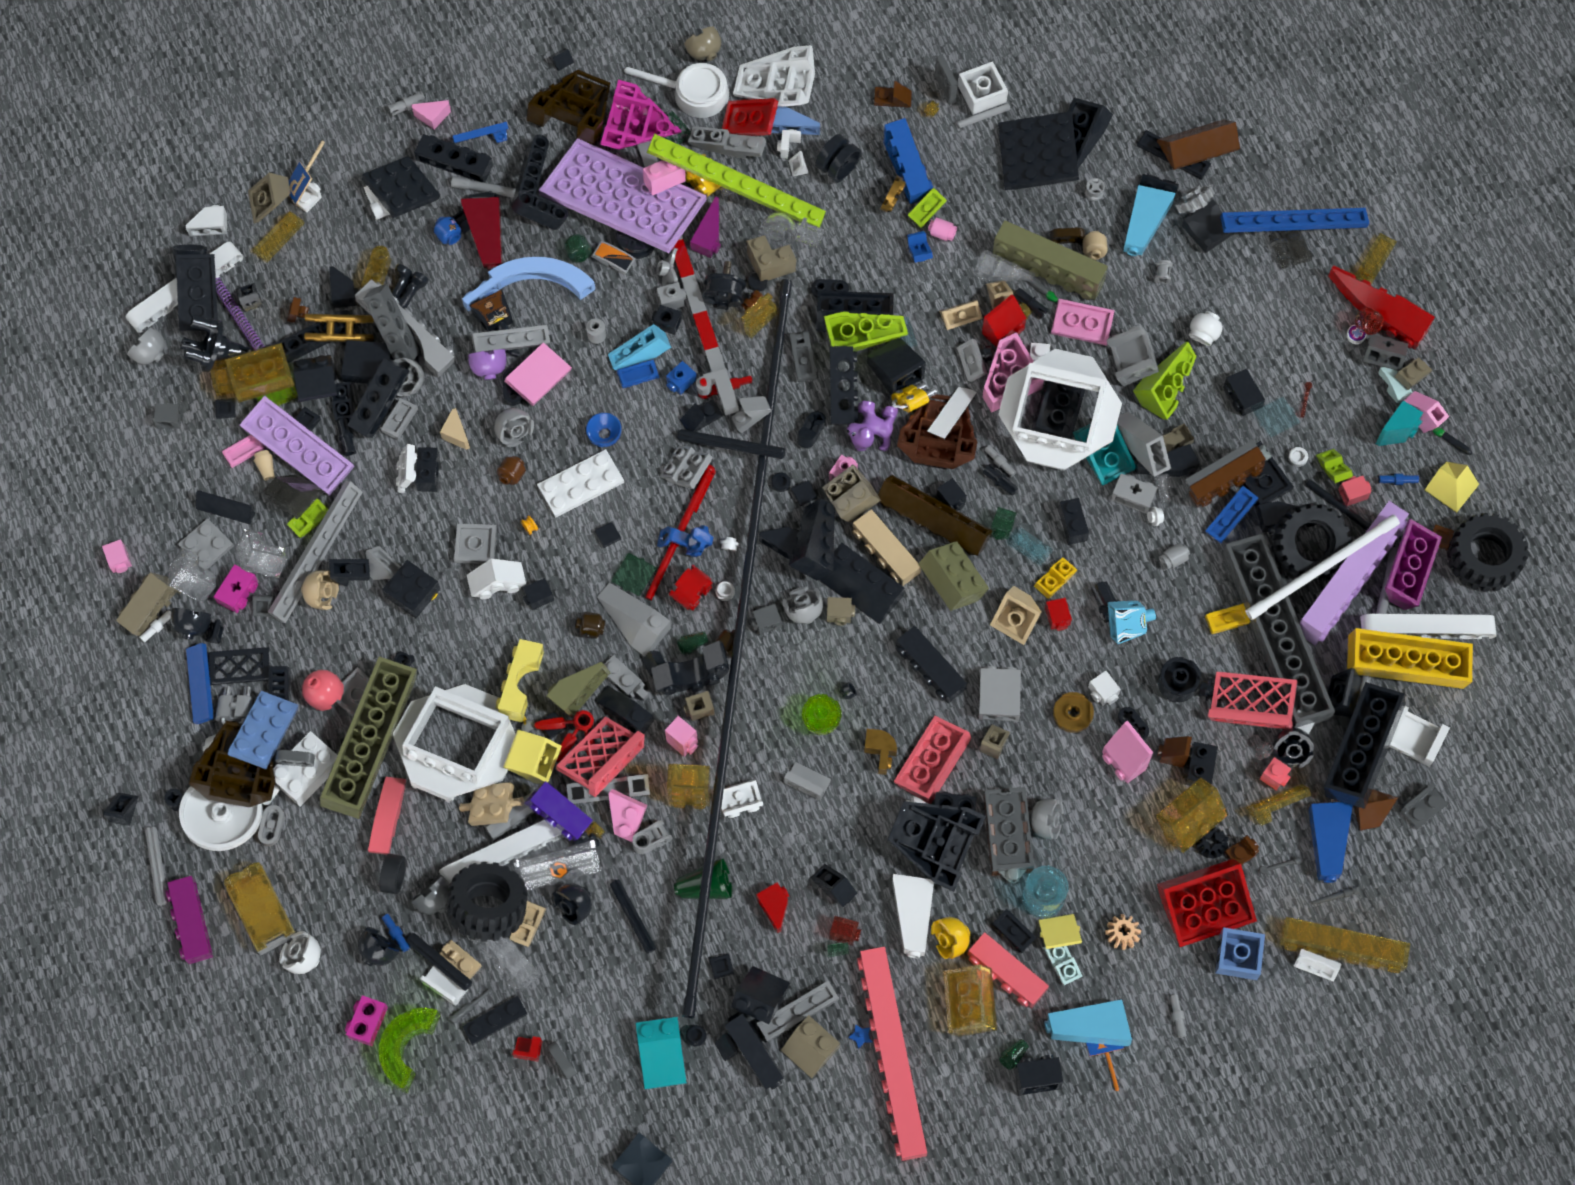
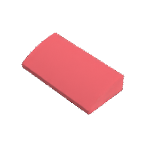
M934 716L895 778L894 783L928 804H932L936 792L940 791L972 739L970 733Z

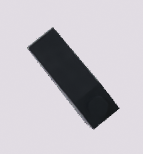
M1188 444L1167 452L1171 469L1158 476L1181 477L1185 475L1190 477L1194 475L1200 463L1191 445ZM1137 463L1135 468L1136 474L1151 475L1141 463Z
M607 686L595 699L598 704L634 732L639 731L644 734L654 722L653 715L610 686Z

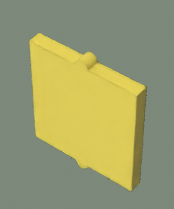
M1074 914L1038 920L1041 930L1040 937L1043 938L1046 949L1082 943L1079 933L1080 926H1077Z

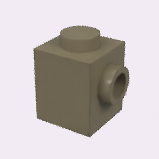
M828 597L827 622H835L836 625L840 626L851 623V617H855V605H851L852 598Z

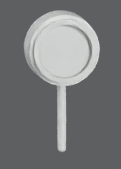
M692 64L682 70L677 81L630 67L624 69L627 75L674 88L678 107L692 117L707 118L714 116L723 110L729 99V88L725 75L719 68L711 64Z

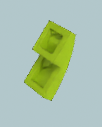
M1335 449L1316 455L1321 467L1334 483L1353 477L1352 470L1343 463L1342 455Z
M317 498L304 512L300 510L287 525L302 538L321 523L329 509Z

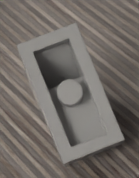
M764 396L740 398L739 402L743 409L733 415L732 419L737 430L743 433L772 412Z

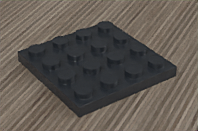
M1072 111L998 122L1005 190L1080 180Z

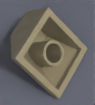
M268 173L248 190L254 223L261 221L290 194L288 177Z

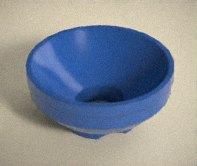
M610 413L594 415L586 426L589 440L599 447H608L615 444L622 432L620 421ZM602 429H608L610 436L605 439L601 438L599 432Z

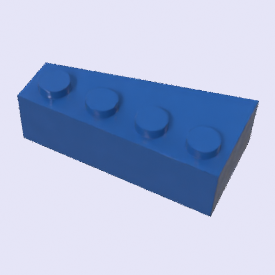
M906 118L885 124L883 143L897 175L904 178L903 181L906 182L903 189L910 204L921 201L931 191L933 185L926 176L925 166L921 162Z

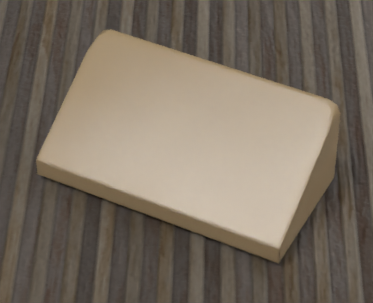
M978 300L939 311L947 330L983 319Z

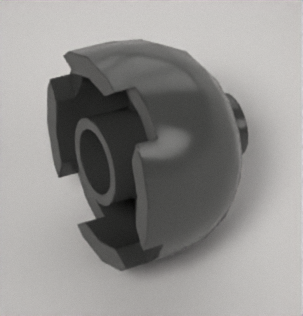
M442 875L438 876L412 899V904L424 914H434L436 912L442 914L447 910L449 882Z

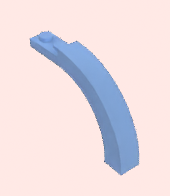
M525 257L505 262L488 271L489 280L483 281L478 288L466 293L462 301L464 307L469 312L471 304L511 283L526 279H543L556 282L568 288L581 300L595 290V284L582 270L564 261L547 257Z

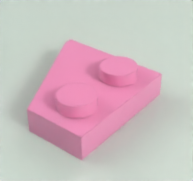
M612 789L609 792V801L614 834L632 842L633 836L639 830L647 805Z

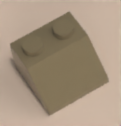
M808 1015L796 1028L781 1051L810 1078H813L840 1048V1042Z

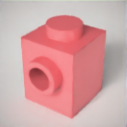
M1353 476L1341 483L1338 489L1346 506L1367 500L1371 494L1370 483L1365 481L1364 476Z
M1274 757L1263 772L1260 780L1277 791L1280 785L1284 787L1291 778L1288 775L1291 768Z

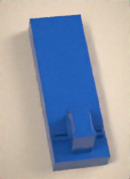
M507 122L453 135L452 137L455 144L493 134L496 142L499 143L507 140L506 130L509 128Z
M1242 486L1207 528L1206 533L1221 544L1257 502L1258 497Z

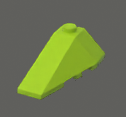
M1189 342L1183 343L1157 366L1159 372L1143 378L1133 390L1142 407L1164 420H1168L1177 408L1179 402L1175 400L1178 391L1183 392L1185 388L1182 385L1183 377L1190 375L1196 359V355Z

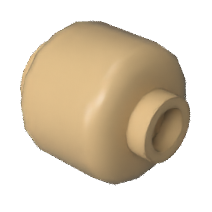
M1092 231L1083 238V253L1085 256L1098 260L1107 254V238L1104 234Z

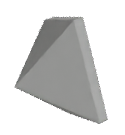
M380 546L366 551V558L369 559L370 577L373 580L391 579L401 567Z

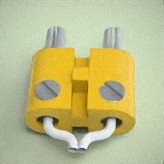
M925 383L918 386L911 384L891 395L893 404L891 407L900 408L909 413L927 404L929 398L936 395L937 391L933 388L925 392Z

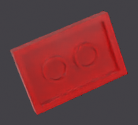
M775 98L728 101L722 129L728 130L729 134L771 135L778 101Z

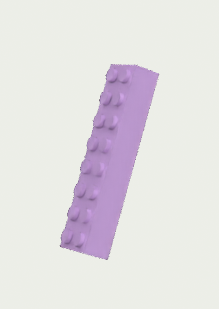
M1388 501L1366 533L1392 514L1398 518L1400 524L1348 556L1302 618L1300 626L1305 639L1316 646L1319 641L1323 643L1331 628H1334L1342 613L1347 610L1353 598L1358 595L1362 589L1361 587L1371 577L1374 569H1377L1385 554H1388L1396 539H1399L1407 525L1406 519L1409 513L1392 502Z

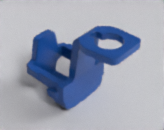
M705 525L691 529V534L668 526L660 531L657 546L660 548L664 547L671 541L686 547L687 555L699 557L705 548L712 545L714 537L709 533V529ZM668 533V537L663 541L664 535Z

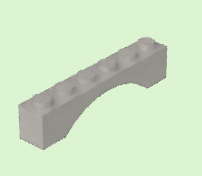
M372 279L355 294L356 302L369 314L371 313L363 298L370 289L382 286L379 282L375 283ZM394 297L412 335L420 345L424 365L437 377L441 376L454 363V352L449 347H444L440 344V339L435 334L431 335L426 330V326L421 321L417 322L413 318V314L407 308L403 309L399 305V301Z

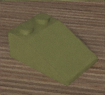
M599 662L559 680L558 683H554L549 688L547 697L572 718L611 672L602 662Z

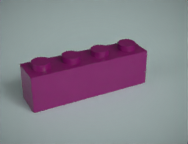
M192 876L168 882L169 889L166 890L168 901H172L173 909H170L173 921L177 923L178 928H175L177 940H181L182 947L179 948L182 960L185 959L188 964L213 958L196 880Z

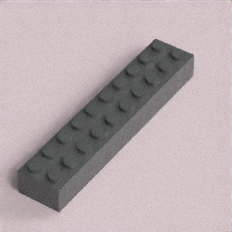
M1263 534L1225 545L1223 556L1245 609L1284 587ZM1287 596L1255 619H1250V624L1271 677L1297 680L1292 727L1298 728L1311 723L1318 724L1331 720L1335 710L1293 606ZM1283 684L1278 688L1283 697L1291 692L1290 684ZM1283 702L1282 705L1287 715L1288 705ZM1299 709L1303 712L1313 710L1317 713L1299 718L1297 711Z

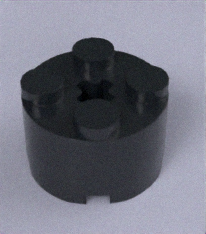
M1184 657L1169 659L1162 667L1158 677V688L1161 694L1171 702H1185L1191 699L1200 684V669L1194 661L1184 659Z

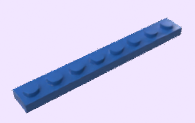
M1366 208L1226 212L1220 216L1224 233L1367 228L1370 224Z

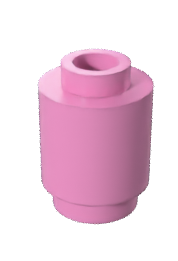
M936 217L935 220H931L928 230L931 236L945 241H952L957 227L953 226L954 224Z

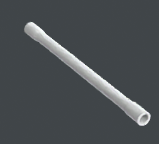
M1392 514L1341 550L1264 600L1246 609L1247 616L1253 620L1266 612L1268 608L1380 535L1400 524L1398 518Z

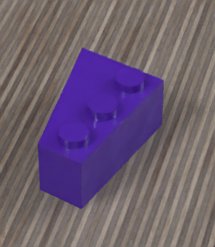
M546 781L539 784L524 802L532 811L545 818L549 825L561 830V834L569 841L571 839L574 841L578 840L593 821Z

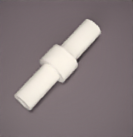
M168 610L158 620L155 619L139 638L145 643L156 632L159 633L164 628L163 625L171 619V611Z

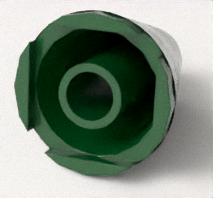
M725 859L714 861L709 899L732 898V882L729 883L728 874L730 872ZM703 866L677 878L676 883H674V891L681 899H699Z

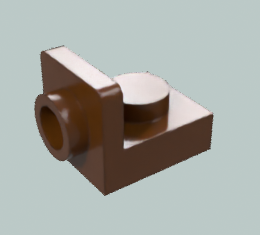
M1246 835L1240 842L1227 849L1225 854L1229 859H1235L1241 865H1244L1257 856L1259 846L1253 838L1250 839Z

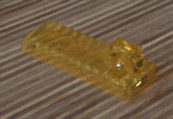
M289 211L252 250L253 253L268 263L305 224L304 221Z
M1380 233L1355 274L1356 279L1359 281L1365 279L1371 282L1372 285L1397 241Z
M1301 784L1250 805L1247 809L1249 814L1255 817L1259 825L1262 826L1272 822L1271 812L1311 796V792L1308 787Z

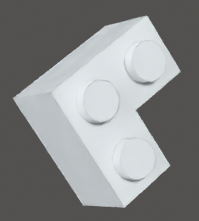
M490 559L467 574L471 596L480 597V599H488L492 597V594L500 590L515 593L526 584L521 562Z

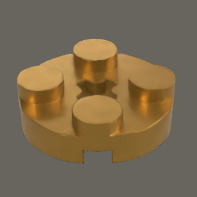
M896 176L880 208L885 212L892 211L898 200L895 198L896 194L900 195L906 184L903 181L904 178Z
M1069 692L1062 695L1055 703L1053 709V717L1057 726L1070 733H1077L1087 729L1094 716L1092 703L1083 694L1077 692ZM1071 708H1075V711L1079 712V714L1072 717L1068 712L1071 711Z

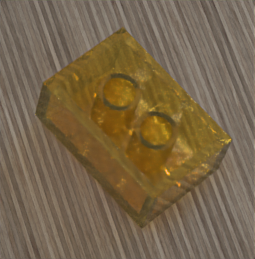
M282 343L225 359L232 386L239 403L295 386Z
M668 764L667 792L669 804H673L675 808H685V805H691L695 809H705L706 806H710L712 785L710 766Z
M1200 778L1160 811L1156 818L1169 844L1184 853L1227 817L1228 814L1217 788Z
M979 964L943 971L948 1034L961 1037L997 1031L992 968Z

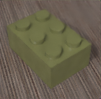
M957 541L929 550L919 562V566L950 611L979 601L989 589Z

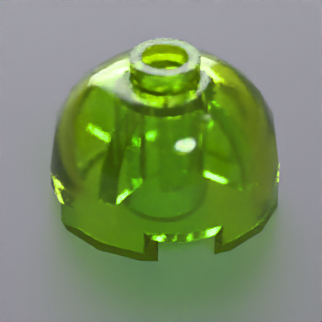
M816 694L810 697L802 708V721L806 729L816 735H828L834 732L842 719L841 707L838 701L828 697L827 694Z

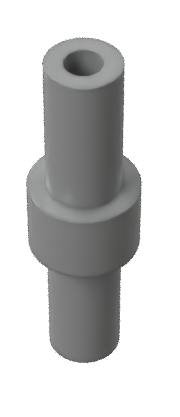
M990 445L985 448L984 451L994 460V463L999 468L1001 467L1010 477L1016 474V471L1007 463V459L1002 454L999 455Z
M1178 995L1170 996L1173 1010L1171 1013L1172 1020L1176 1024L1178 1038L1186 1037L1183 1021L1185 1020L1184 1011L1181 1010Z

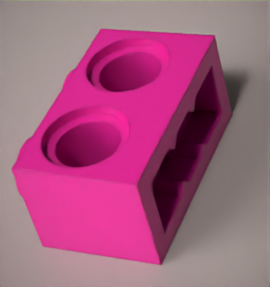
M362 995L361 999L357 1000L354 1005L353 1012L355 1014L352 1020L347 1022L345 1028L347 1037L373 1046L388 1009L387 1005ZM373 1006L374 1012L371 1015H365V1009ZM366 1026L364 1034H356L358 1027Z

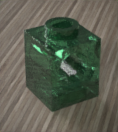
M998 507L991 525L994 538L998 540L1009 539L1016 520V512Z

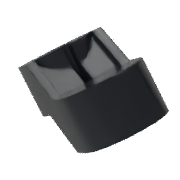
M814 411L807 416L802 428L798 432L797 443L799 446L809 448L815 444L820 432L825 427L826 416L822 412Z

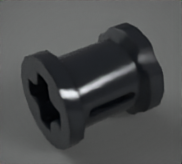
M170 789L164 796L165 803L170 809L179 811L183 795L178 789Z

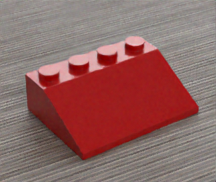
M1230 859L1157 884L1162 904L1179 947L1219 935L1223 927L1236 929L1257 922L1242 865L1235 859Z

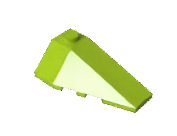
M849 312L824 316L830 346H853V351H859L908 335L903 316Z

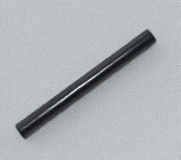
M1311 479L1306 483L1307 487L1366 531L1372 525Z

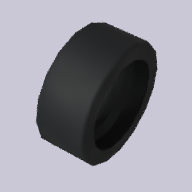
M396 854L386 855L379 880L381 892L398 894L400 892L406 872L405 856Z

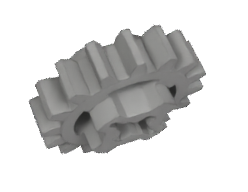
M1197 185L1182 194V198H1180L1181 200L1176 202L1175 207L1179 214L1186 211L1193 213L1205 207L1210 200L1209 198H1212L1215 192L1211 185H1205L1204 187Z

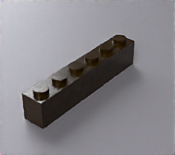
M892 474L884 480L878 496L883 506L898 511L899 515L914 520L917 525L930 529L933 534L948 539L950 543L957 541L960 547L964 548L971 555L978 556L984 550L993 532L991 529Z

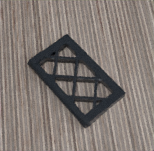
M269 647L209 652L210 686L268 681L270 666ZM263 654V659L258 663L251 656ZM233 656H247L240 664L232 659ZM227 657L220 666L215 663V658ZM250 658L257 665L248 673L242 668V665ZM229 660L237 666L230 674L222 669ZM259 667L263 669V675L252 676ZM239 669L247 674L245 677L232 678ZM220 670L227 677L216 679V673Z

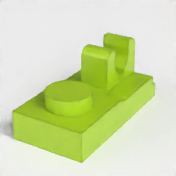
M933 187L908 214V217L922 228L947 200Z

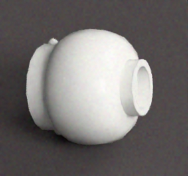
M1210 311L1195 315L1190 324L1191 331L1189 337L1201 344L1211 346L1212 342L1216 341L1222 333L1223 326L1219 321L1220 317Z

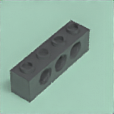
M385 284L370 289L363 299L393 359L409 358L414 360L419 354L420 349L388 285Z

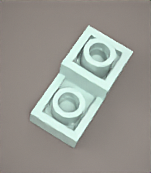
M1386 367L1380 368L1378 374L1389 385L1387 389L1388 394L1396 403H1401L1412 393V390L1405 388L1395 378L1399 371Z
M1067 946L1051 949L1043 947L1063 985L1082 977L1074 957L1071 956Z

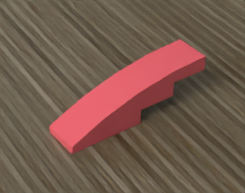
M385 778L373 823L368 852L390 854L392 838L395 836L397 820L400 815L406 779Z

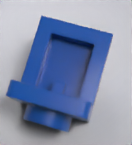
M925 231L907 235L908 249L915 263L933 258Z

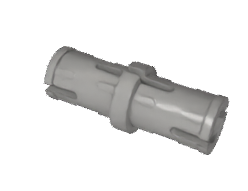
M422 91L412 96L402 97V100L388 105V109H390L389 111L393 117L403 111L412 110V104L425 103L426 99H424L425 97Z

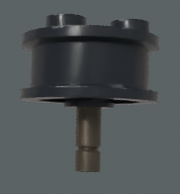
M724 262L723 273H714L705 277L706 290L702 293L705 303L717 305L718 309L728 310L729 307H739L744 303L742 291L746 288V282L737 276L730 275L732 262Z

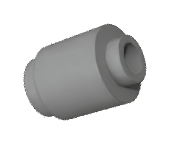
M597 318L588 321L586 331L589 341L595 344L603 342L606 338L604 322Z
M1177 543L1162 552L1159 560L1166 570L1174 569L1189 560L1188 555H1190V552L1186 545Z

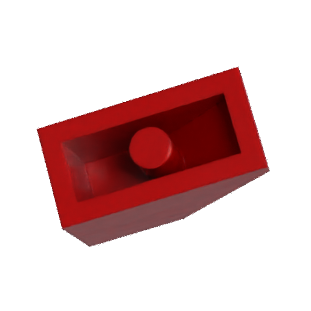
M778 882L756 894L757 901L777 934L782 930L789 897L784 886L780 887Z

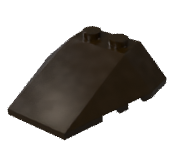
M226 721L213 738L211 745L205 749L200 760L194 764L189 785L211 801L249 808L270 801L276 782L272 760L267 769L228 755L229 748L243 724Z

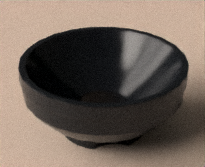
M184 244L173 246L172 251L174 256L181 254H207V247Z

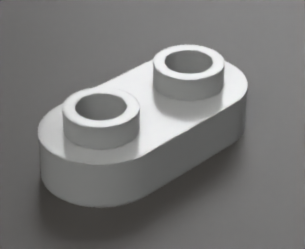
M277 805L268 806L262 815L258 838L265 846H273L280 839L285 815L283 810ZM273 814H278V817L275 820H272L271 816ZM268 833L273 834L271 839H266Z

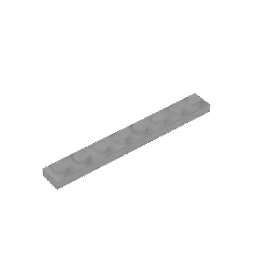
M345 481L270 607L268 613L282 623L287 622L302 596L301 587L305 578L310 573L317 571L363 492L351 481Z

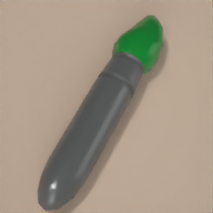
M1022 273L1023 279L1045 295L1048 300L1058 302V298L1052 291H1049L1028 273Z

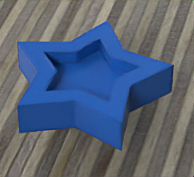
M855 1025V1032L848 1037L856 1041L858 1049L864 1043H872L869 1037L870 1027L862 1029Z

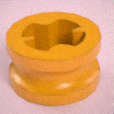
M529 515L526 520H520L529 535L534 530L538 531L537 525Z

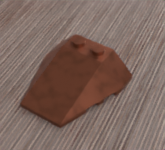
M936 394L930 398L949 401L951 396ZM929 399L927 404L917 408L916 412L910 416L907 424L901 428L897 446L914 463L955 469L974 460L977 440L974 436L973 425H971L968 406L944 439L928 432V429L947 402Z

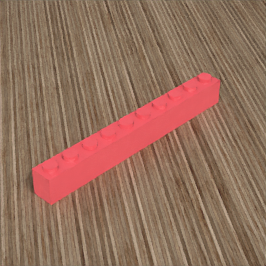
M885 947L860 951V958H857L859 970H863L864 973L861 983L863 991L867 990L868 993L865 1003L867 1011L871 1010L872 1018L869 1019L871 1031L876 1032L877 1039H873L875 1052H880L881 1059L877 1060L879 1072H884L885 1080L882 1081L883 1092L888 1093L889 1101H886L888 1114H892L893 1122H890L892 1135L897 1136L898 1143H894L896 1156H901V1161L927 1156V1149Z

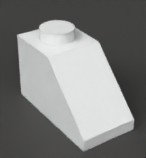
M213 205L203 208L186 224L189 236L227 234V213L224 206Z

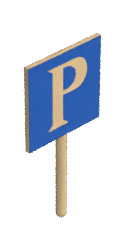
M324 141L320 142L307 167L305 168L299 162L288 181L290 186L289 195L296 205L312 180L308 171L323 147Z

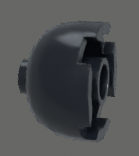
M172 608L171 625L177 633L182 634L181 638L193 640L194 636H201L208 630L212 614L191 611L190 609Z
M1300 728L1284 729L1274 739V756L1288 767L1302 768L1314 756L1313 741L1308 733Z
M569 883L560 886L552 893L553 906L556 907L558 905L565 913L562 917L569 924L576 925L581 923L590 914L592 901L591 894L587 888L575 883Z
M367 927L358 940L359 953L363 956L362 961L369 966H373V964L385 966L396 958L400 947L391 938L387 940L382 935H379L380 931L372 927Z

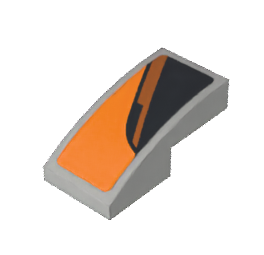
M604 241L599 243L591 256L603 265H610L624 275L636 259Z

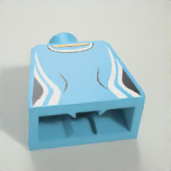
M1139 601L1108 602L1110 636L1117 644L1145 634L1147 632L1146 622L1156 620L1154 609L1145 610V607Z

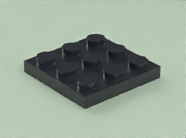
M409 156L362 175V180L393 218L440 198L439 192Z

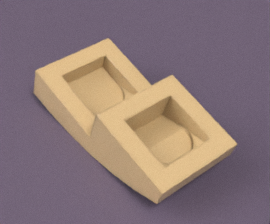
M527 901L524 921L515 933H511L509 940L529 947L546 908Z

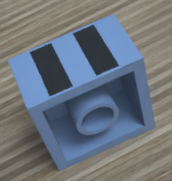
M1223 927L1219 936L1215 974L1257 980L1261 975L1265 934Z

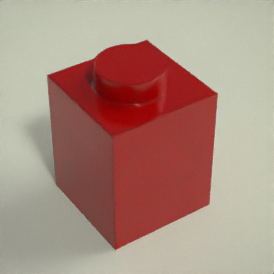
M1066 597L1047 601L1045 610L1051 630L1062 631L1067 629L1071 624L1072 618Z

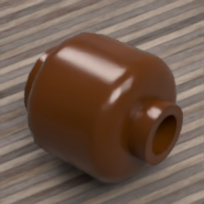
M516 456L504 458L497 468L499 480L505 485L517 484L526 471L523 460Z

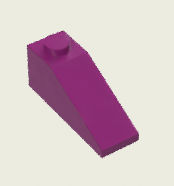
M718 197L714 198L690 241L691 250L709 258L714 253L717 254L721 246L719 243Z

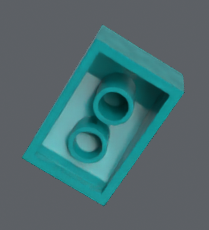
M1091 424L1073 432L1076 441L1087 442ZM1116 426L1113 442L1086 457L1102 486L1119 478L1121 474L1125 475L1136 468L1118 426Z
M678 1017L636 1023L645 1090L686 1084Z

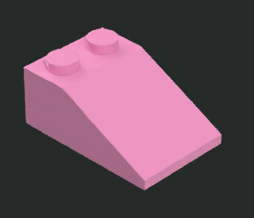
M1126 721L1104 746L1102 757L1108 765H1113L1116 769L1115 774L1121 781L1125 780L1126 783H1129L1147 769L1153 751L1132 725Z

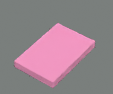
M1058 299L1051 334L1107 346L1106 340L1109 338L1115 310Z
M542 343L505 378V382L530 405L534 406L572 367L545 343Z

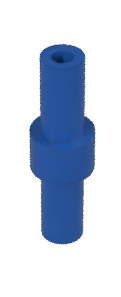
M1395 473L1394 475H1379L1378 480L1379 483L1403 485L1404 483H1419V475Z
M389 914L384 915L382 920L389 929V935L393 940H396L401 950L406 952L410 947L402 936V930L399 926L395 925Z

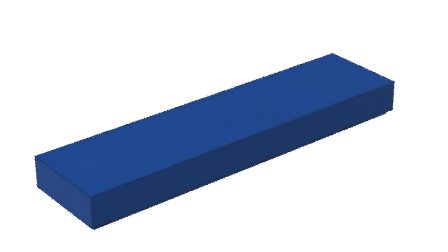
M204 643L186 649L194 724H202L214 719L207 648Z

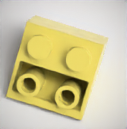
M517 730L503 767L533 783L541 784L545 781L548 782L562 746L545 737Z

